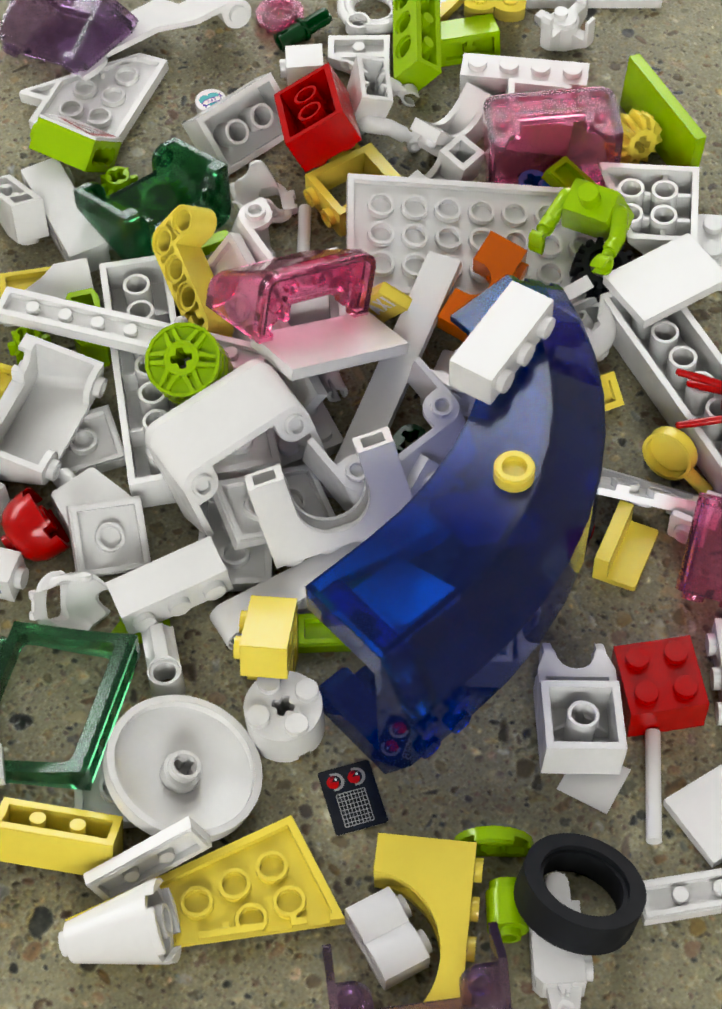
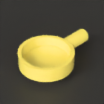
M661 426L656 428L645 439L642 446L643 457L654 473L668 480L684 478L702 498L707 490L713 489L695 470L694 467L698 460L697 449L690 437L683 431L671 426Z

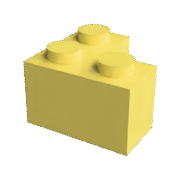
M251 595L248 610H241L239 633L242 635H235L233 644V658L240 659V676H247L249 680H257L258 677L288 679L289 671L296 672L298 662L297 598Z

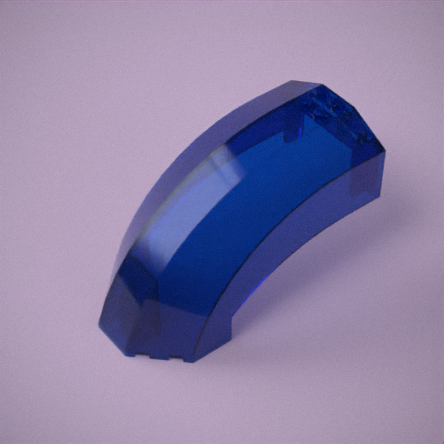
M505 275L450 316V321L469 336L513 280L553 299L552 317L556 319L550 336L546 340L541 338L535 346V352L529 364L525 367L520 366L516 371L513 383L505 394L500 393L491 406L475 399L471 413L454 446L432 477L403 509L368 539L305 586L307 608L365 664L355 674L350 669L343 667L318 686L322 696L324 714L384 774L412 766L421 757L423 759L429 758L437 751L445 737L451 732L456 734L467 726L471 716L511 679L540 644L564 606L584 562L595 523L606 439L605 402L597 359L589 337L564 289L558 284L550 283L548 286L539 280L525 278L524 281H521L515 276ZM506 451H522L533 459L535 463V478L533 484L527 490L510 493L500 489L494 482V462L500 454Z

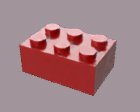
M329 62L274 94L285 144L305 173L313 168L321 167L328 159L342 151L352 149L356 143L362 140L348 91Z

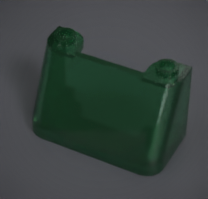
M173 137L159 145L153 152L152 173L107 197L103 186L97 182H87L73 189L75 204L81 214L122 260L155 255L151 245L153 233L178 205L184 204L212 209L217 218L216 230L227 222L231 214L228 165Z

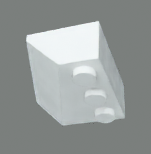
M599 162V168L606 187L621 193L634 214V219L626 234L627 242L644 255L686 233H689L697 242L700 167Z

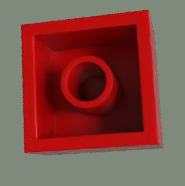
M690 635L613 646L611 662L616 669L617 681L620 683L627 737L645 735V730L650 728H656L661 732L704 726L710 703Z

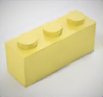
M3 797L0 804V862L83 875L85 872L123 852V816Z

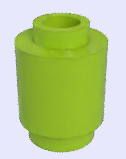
M515 877L495 878L489 882V889L485 892L487 933L490 936L496 937V941L500 943L518 942L521 940V936L529 932V926L521 917L515 904L514 886L517 879Z

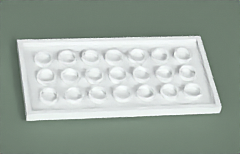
M347 174L346 296L360 297L364 292L382 282L390 284L409 296L428 251L461 260L462 267L449 297L455 288L471 295L480 294L489 287V284L484 277L473 272V259L490 231L527 250L526 264L529 265V268L519 284L548 297L571 284L572 277H569V272L579 247L582 244L585 245L587 240L590 239L595 243L597 238L563 227L560 218L553 233L545 239L543 255L528 248V238L531 230H536L543 215L563 187ZM584 293L578 298L574 299L572 303L566 306L565 308H568L574 303L585 299L587 294Z

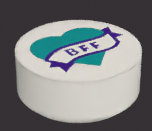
M207 89L200 92L195 98L197 113L199 114L226 97L225 94L217 89Z

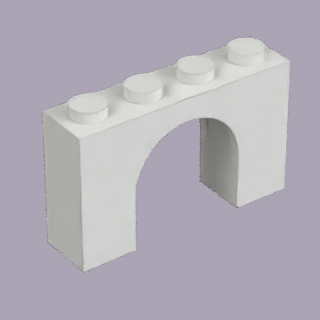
M388 426L352 438L364 473L365 483L358 502L343 514L334 517H317L299 508L293 500L280 463L244 476L249 497L276 569L283 566H296L306 558L318 554H331L341 546L356 541L365 542L374 538L376 534L391 529L400 530L409 526L411 522L420 520Z

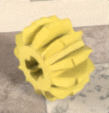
M633 108L628 115L620 113V120L617 123L611 122L613 130L606 134L609 140L606 146L620 163L639 164L640 161L648 162V155L657 153L655 146L663 141L659 135L662 128L654 120V117L648 112Z

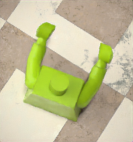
M576 178L571 188L567 187L560 190L538 223L536 230H531L528 238V248L543 255L545 239L553 233L561 218V225L563 227L595 238L603 237L605 243L603 244L602 253H599L592 259L590 266L594 267L591 272L608 275L613 269L614 258L626 241V234L634 219V214L622 194L618 191Z

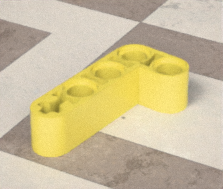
M184 204L178 205L153 233L151 245L180 315L185 316L188 322L204 327L208 332L232 337L234 332L233 318L201 248L213 236L216 230V214L210 208Z

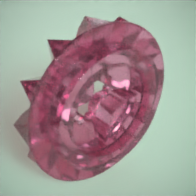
M264 0L256 9L258 25L261 28H265L267 33H271L274 30L280 32L294 24L295 19L304 18L303 6L297 0ZM279 11H282L283 18H277Z

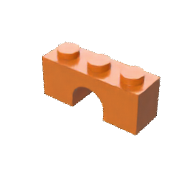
M490 231L473 259V272L484 277L489 287L477 295L467 294L455 288L438 315L437 328L464 342L511 281L521 282L529 268V265L526 264L527 250Z

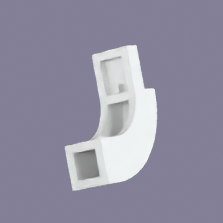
M467 82L455 105L444 118L438 122L429 123L415 117L410 129L420 135L417 146L438 157L439 150L459 133L464 134L475 144L479 142L494 122L504 101Z

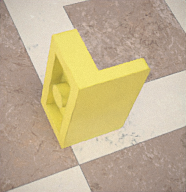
M620 500L594 558L592 578L629 591H635L657 540L658 530L632 521L634 504Z

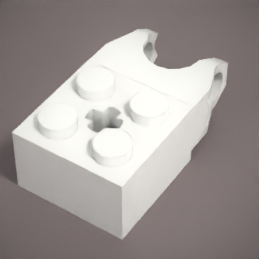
M541 643L539 666L533 687L540 773L620 774L628 750L620 683L617 681L616 669L606 654L604 645L594 643L591 663L584 668L576 669L562 664L551 643Z

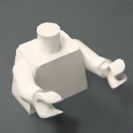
M357 54L347 85V91L360 135L371 133L389 136L399 142H407L409 152H418L421 149L417 146L420 135L414 131L410 132L407 127L386 118L395 96L400 97L404 105L408 107L415 106L414 100L405 95L413 94L419 97L416 86L409 83L402 86L401 82L392 78L389 73L388 59Z

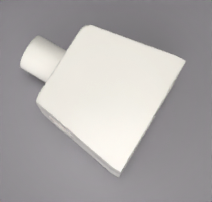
M69 468L60 469L55 481H52L57 489L50 495L55 513L69 538L66 506L131 497L130 494L95 468H88L77 476Z

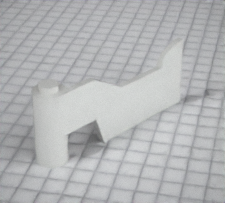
M152 0L58 47V50L85 82L105 68L108 63V57L156 33L197 25L216 15L228 27L237 29L248 23L252 10L246 0H185L179 4L168 0Z

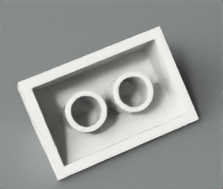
M271 72L248 82L189 119L182 126L198 153L225 176H229L284 140L274 99V94L281 90Z

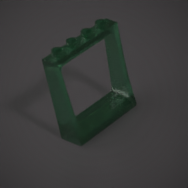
M14 621L8 637H0V701L19 654L26 645H36L108 658L110 660L72 758L66 762L4 760L6 783L90 791L102 761L106 743L115 726L141 656L138 636L128 633L86 631Z

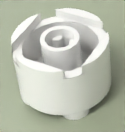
M289 671L288 679L257 678L246 693L243 710L247 732L255 743L258 752L269 760L286 763L299 760V756L308 751L310 753L314 751L322 741L325 731L323 701L318 684L313 679L294 671Z

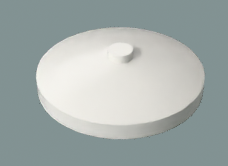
M162 695L136 704L126 711L114 726L103 755L104 779L112 800L131 823L151 836L189 816L209 834L211 842L228 836L243 824L257 803L261 792L263 779L261 759L257 747L246 729L222 708L192 696Z

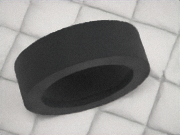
M573 833L549 835L533 844L525 857L514 886L515 904L526 924L538 936L550 944L568 952L581 955L608 954L624 946L630 939L642 915L647 897L641 875L622 853L598 839ZM554 871H568L583 875L605 889L615 903L616 912L608 916H591L574 911L562 904L550 893L544 883L543 876Z

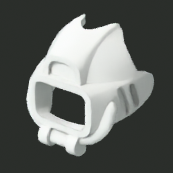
M261 160L250 162L247 173L237 181L229 184V189L234 199L232 203L238 212L242 206L260 197H263L271 207L273 213L271 224L286 222L299 211L298 204H295L294 201L296 199L295 191H287L283 185L276 182L268 167ZM279 195L283 209H279L270 199L265 197Z
M52 571L40 580L36 590L29 591V599L31 600L29 620H37L39 627L46 633L59 634L76 641H90L93 639L91 630L110 613V610L99 600V594L104 590H108L107 585L92 573ZM60 586L61 613L58 617L49 619L46 607L47 590Z

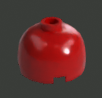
M27 487L7 503L1 520L5 534L0 538L7 549L20 551L27 560L35 562L49 561L68 550L71 545L67 542L70 540L51 509L47 510L43 505H38L43 500L33 488Z

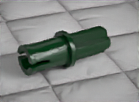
M322 7L304 19L297 18L294 24L274 34L275 43L282 52H285V46L295 45L303 40H310L311 34L330 24L332 16L325 7Z

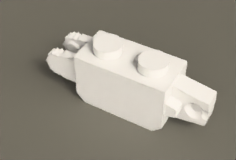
M555 871L547 874L544 883L550 893L565 906L581 913L580 900H571L569 881L565 873L562 874ZM529 927L532 990L541 998H547L549 1009H580L581 997H584L587 982H593L592 955L585 956L560 949L545 941Z

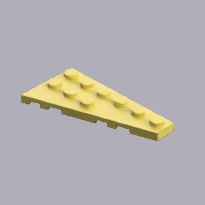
M292 815L156 877L164 880L159 887L161 889L169 887L176 904L181 933L173 935L174 947L180 945L181 947L345 924V917ZM93 906V907H91V908H89V909H87V910H85V911H83V912H80V913H78V914H76V915H74V916H72V917H70V918H67V919H65V921H68V920H70V919H72V918H74V917H76V916H78V915H80V914H82V913H84V912H86V911H88V910H90V909H92V908H94V907H96V906Z

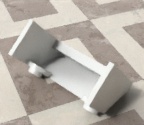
M419 356L413 362L407 382L424 401L422 414L432 429L398 455L406 477L420 453L453 471L451 476L457 477L472 464L476 456V445L457 399ZM313 437L307 440L302 461L345 511H348L358 502L364 489V473L358 455L347 456L338 464H335ZM411 492L415 504L427 500Z
M252 359L242 364L153 421L145 432L146 446L183 516L206 537L212 536L214 532L200 505L210 499L218 488L219 480L213 465L271 427L274 428L276 434L287 442L296 441L304 448L306 441L313 437L326 452L309 413L274 368L260 359Z

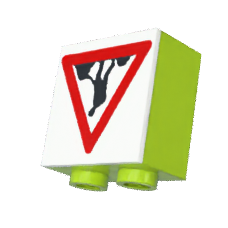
M39 114L38 120L30 132L31 142L29 148L84 172H106L111 167H114L123 139L68 116Z

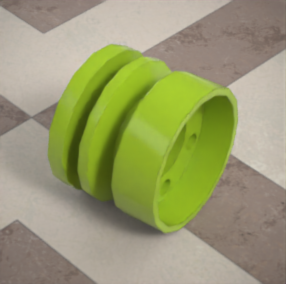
M191 322L174 323L161 329L151 339L145 353V370L150 382L176 407L233 371V365L228 353L215 337L204 327ZM189 357L190 360L186 361V367L182 369L180 366L184 365L185 358Z

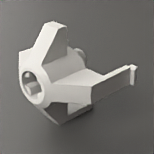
M576 0L569 9L563 6L557 7L552 14L540 9L534 15V21L541 29L540 47L548 51L564 52L587 48L594 41L596 18L591 17L585 23V31L581 30L580 27L587 16L589 0Z

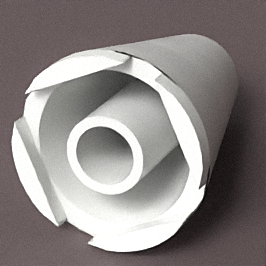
M162 878L151 879L66 921L63 931H60L58 935V943L64 957L68 956L74 964L169 965L177 963L181 956V945L174 947L173 935L181 933L176 904L169 887L163 889L159 887L164 881Z

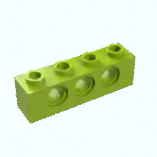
M393 0V78L401 82L402 85L408 83L415 85L419 92L442 73L440 0Z

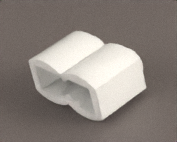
M389 886L345 908V922L385 991L429 968V953L433 952L425 932L422 929L416 931L409 922L408 918L412 917V913L406 899L402 894L396 896Z

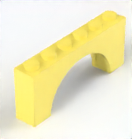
M378 833L373 869L374 887L384 889L389 886L394 893L402 894L405 899L415 905L429 922L438 944L440 962L436 979L429 994L418 1009H462V1003L471 1004L473 977H466L465 971L466 962L475 963L477 937L469 936L470 922H478L480 897L473 896L474 883H482L484 858L476 857L477 842Z

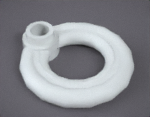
M363 0L337 1V14L345 25V31L348 35H383L393 32V0H378L390 8L389 15L380 19H370L367 14L355 11V5Z

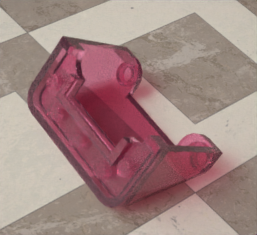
M592 86L498 94L489 97L484 102L485 182L518 184V177L522 172L534 169L544 173L566 155L597 185L606 187L599 168V162L620 163L624 131L616 96L609 88Z
M362 249L310 250L223 270L210 280L206 306L253 341L261 344L273 340V333L270 330L278 320L283 322L289 321L291 304L331 294L337 302L346 306V312L354 318L367 315L376 261L372 255Z

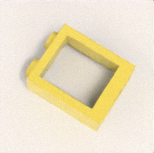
M368 143L305 174L306 189L303 190L306 202L320 212L325 225L328 228L332 227L340 237L346 235V205L341 206L328 190L346 182L348 173L400 176L372 143Z

